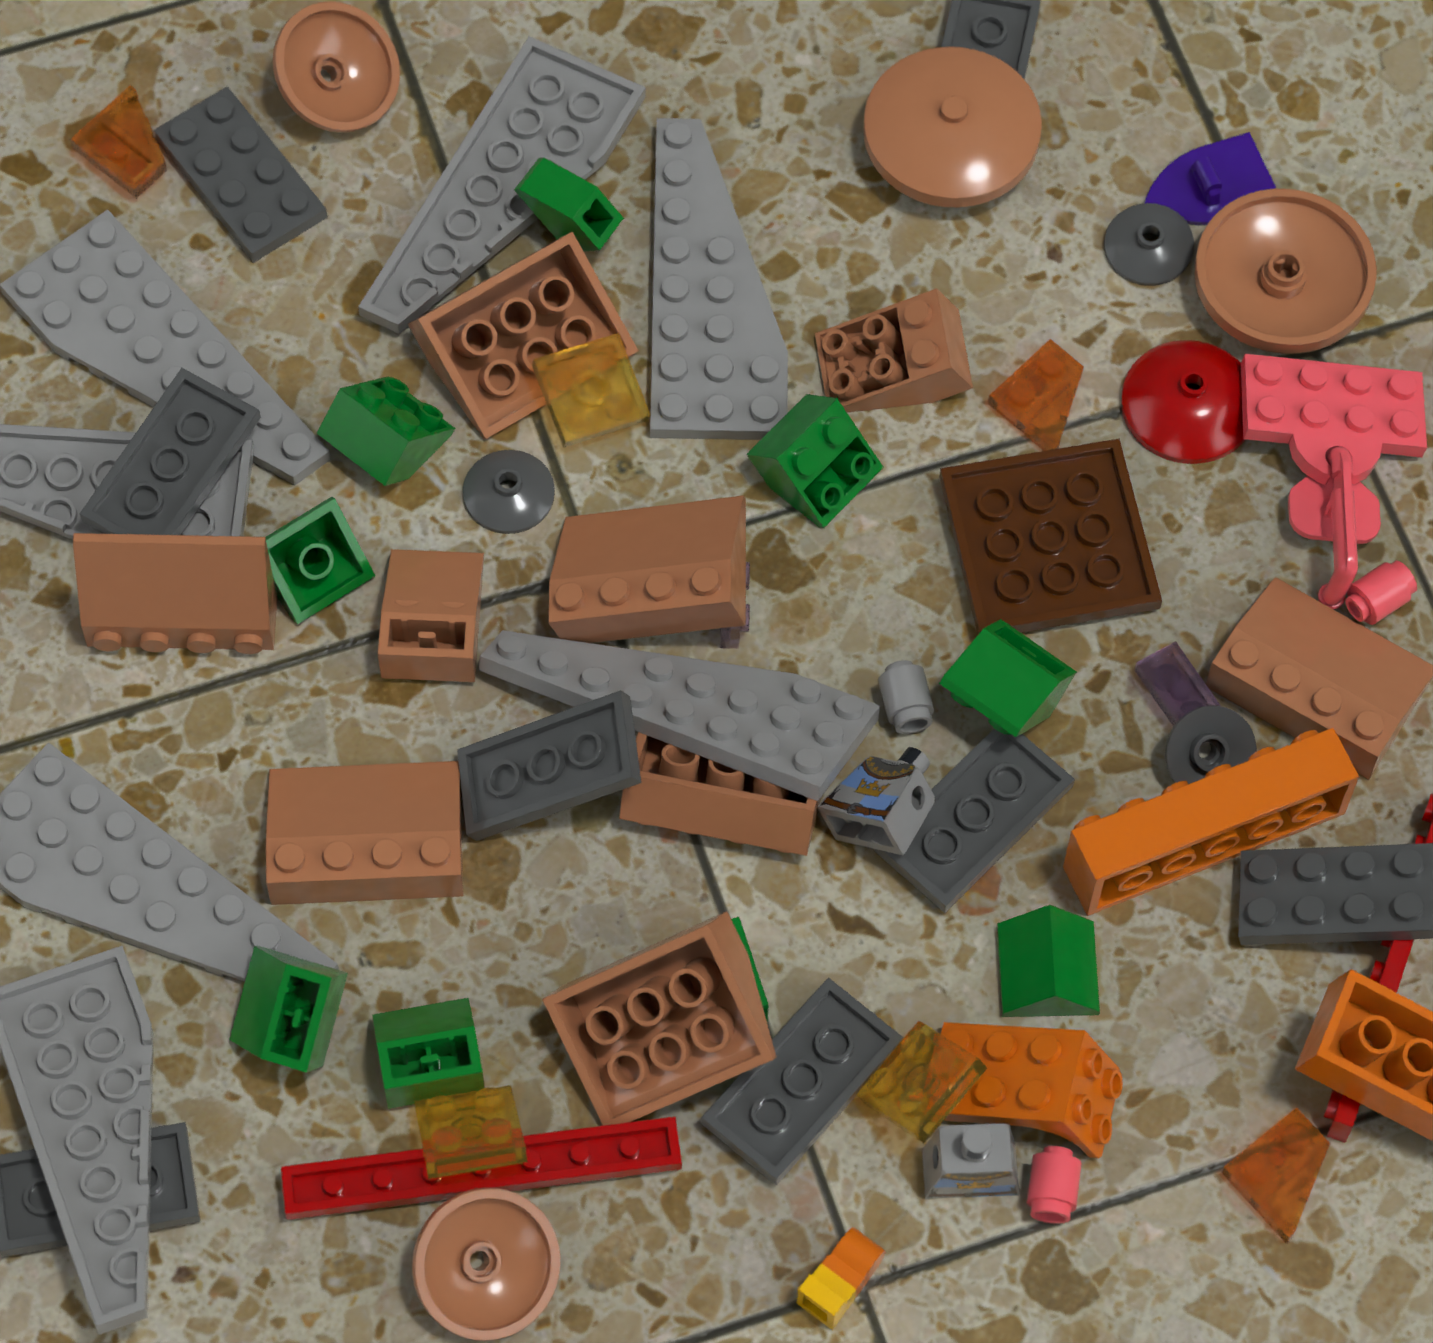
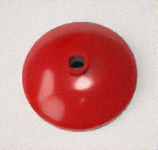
M1178 340L1150 349L1132 365L1123 384L1121 408L1125 423L1130 432L1147 450L1173 462L1201 464L1229 455L1246 440L1243 439L1241 362L1224 349L1201 341ZM1186 384H1197L1200 386V389H1189Z

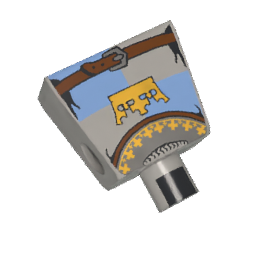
M908 747L897 761L874 756L865 758L817 806L834 838L846 843L904 855L934 804L935 796L923 776L930 766V761L923 752L913 747Z
M1010 1125L941 1126L936 1129L922 1149L925 1199L1019 1195L1016 1145Z

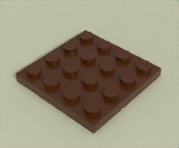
M1120 439L940 468L939 478L977 635L983 628L1000 619L1019 632H1027L1161 608L1162 598Z

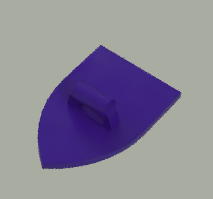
M1250 132L1201 146L1179 156L1158 175L1147 194L1145 203L1160 204L1171 208L1180 214L1189 225L1207 226L1223 207L1239 197L1261 190L1277 188Z

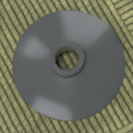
M1144 203L1123 210L1112 220L1106 232L1104 247L1111 267L1120 276L1139 285L1155 286L1174 280L1186 270L1193 256L1194 237L1186 220L1176 211L1160 204ZM1154 234L1158 236V239L1150 242L1145 240L1143 235Z
M501 450L482 457L471 467L463 484L464 504L470 516L482 527L502 534L520 533L538 525L548 515L555 497L554 481L548 468L538 458L518 450ZM514 481L516 485L512 488H504L500 483Z
M1217 705L1195 708L1176 722L1168 736L1165 748V762L1169 775L1174 783L1187 781L1190 784L1205 778V775L1217 766L1230 764L1234 767L1248 761L1252 754L1257 752L1255 736L1247 721L1229 708ZM1204 742H1209L1211 751L1207 757L1201 758L1199 756V748Z

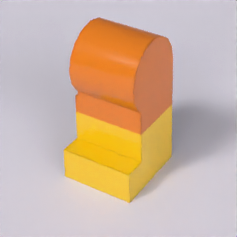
M850 1228L838 1242L830 1256L827 1255L812 1275L810 1274L799 1287L797 1304L833 1330L880 1265L886 1250L856 1228Z

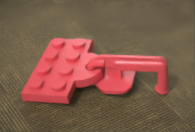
M1244 354L1240 364L1243 439L1288 444L1292 459L1301 471L1308 475L1293 486L1288 494L1289 522L1293 530L1302 537L1313 540L1333 541L1334 572L1329 582L1319 589L1318 599L1319 602L1333 610L1338 609L1343 605L1345 595L1358 571L1357 544H1365L1372 541L1377 536L1381 526L1379 500L1360 481L1369 476L1375 468L1381 453L1422 458L1427 449L1422 372Z

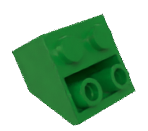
M387 376L340 388L317 434L381 484L387 486L409 479L452 436L455 427L443 419L442 412L436 407L422 403L411 395L406 384L396 378Z
M806 394L746 454L772 491L821 528H825L884 468L838 398Z
M1000 619L982 629L945 673L939 684L950 691L951 697L957 703L967 708H975L989 718L988 722L994 729L1003 734L1017 737L1051 716L1077 671Z
M258 945L254 946L229 1040L260 1059L307 1073L323 1067L348 973Z
M469 997L372 1014L388 1109L485 1092L482 1064Z

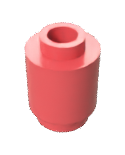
M1398 560L1391 564L1384 562L1351 584L1345 603L1350 614L1357 621H1365L1370 625H1374L1411 600V594L1417 591V583L1411 571Z
M1060 1146L1044 1147L1043 1152L1033 1155L1027 1204L1031 1207L1030 1215L1032 1218L1055 1224L1070 1221L1071 1212L1077 1208L1082 1162L1073 1156L1072 1150Z

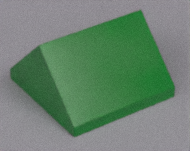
M332 496L265 537L277 599L297 624L376 576L336 499Z
M1049 904L997 924L1002 1017L1099 1015L1094 921Z

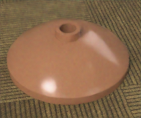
M319 2L309 5L298 11L285 23L275 42L273 70L278 88L293 111L315 127L338 133L358 131L379 120L394 102L400 81V66L397 52L384 28L363 10L341 2ZM321 69L326 70L330 74V82L322 78Z
M489 1187L459 1193L440 1205L423 1225L415 1243L412 1260L414 1286L420 1302L428 1314L448 1331L473 1340L486 1341L505 1338L530 1325L539 1317L550 1302L560 1274L558 1240L552 1225L544 1213L535 1204L519 1194ZM476 1251H481L484 1256L483 1263L478 1268H472L470 1265L472 1254Z

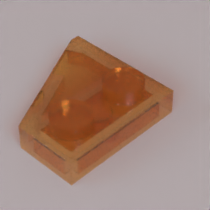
M131 85L71 138L72 148L136 199L167 171L159 144L156 143L153 130L141 107L136 89Z
M1050 339L989 395L988 405L1043 451L1059 449L1075 394L1083 375L1084 366Z
M1296 1107L1225 1165L1222 1174L1285 1243H1288L1295 1233L1330 1142Z

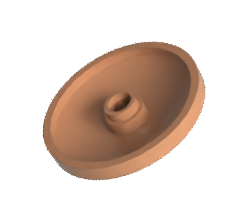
M938 47L916 52L903 58L891 66L878 79L866 103L863 133L870 160L880 175L891 186L917 201L934 206L956 208L979 205L994 200L1010 191L1026 176L1038 153L1042 121L1039 105L1033 91L1023 77L1008 64L992 55L974 49Z
M1267 189L1239 197L1223 207L1211 219L1199 241L1195 258L1194 276L1197 292L1203 306L1211 318L1229 335L1251 347L1264 351L1296 354L1311 352L1332 345L1349 334L1359 324L1373 296L1377 267L1374 251L1367 235L1357 221L1341 207L1321 196L1305 191Z

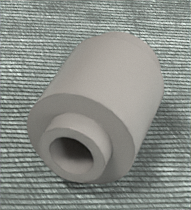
M907 660L897 661L888 665L885 668V672L879 676L878 682L889 723L894 725L896 732L900 734H912L925 730L932 724L931 715L934 713V706L923 667L914 665L911 661Z

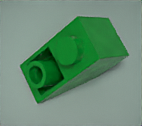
M544 157L537 159L514 189L556 239L573 232L583 252L600 251L624 219L597 186Z

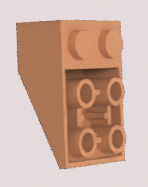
M937 288L815 333L825 397L838 398L847 413L933 403L973 388L959 309Z
M391 549L381 610L378 645L381 678L475 682L484 553Z

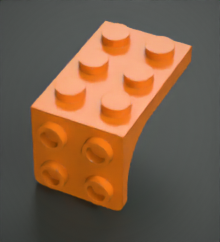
M944 1022L921 1112L929 1120L982 1124L1005 1123L1010 1126L1043 1130L1071 1141L1090 1158H1100L1105 1144L1110 1141L1112 1135L1111 1116L1115 1099L1122 1092L1123 1078L1119 1067L1085 1030Z

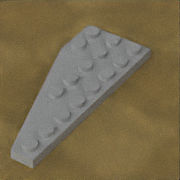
M529 36L358 306L359 316L398 334L408 327V323L419 318L539 219L514 191L537 159L544 157L586 180L608 160L644 101L646 87Z
M657 118L650 438L761 440L788 413V351L701 119Z
M109 210L97 216L0 284L2 294L56 354L68 361L72 358L88 367L89 372L103 380L108 378L128 389L130 395L153 408L179 370L184 368L259 409L261 418L247 437V439L253 440L255 447L253 463L294 486L331 460L330 451Z
M0 424V512L73 539V533L104 534L84 523L79 513L136 432ZM252 439L245 440L180 535L244 536L255 448Z
M504 630L500 632L480 655L479 671L573 707L621 690L631 698L635 731L816 801L820 800L879 718L880 705L821 684L813 679L788 672Z
M49 742L0 793V889L23 907L38 913L44 911L64 918L65 922L81 928L84 925L110 934L112 939L181 963L184 960L202 966L207 972L221 977L227 975L245 981L253 949L257 945L339 970L336 962Z
M123 946L0 986V1049L98 1335L148 1318L154 1033Z

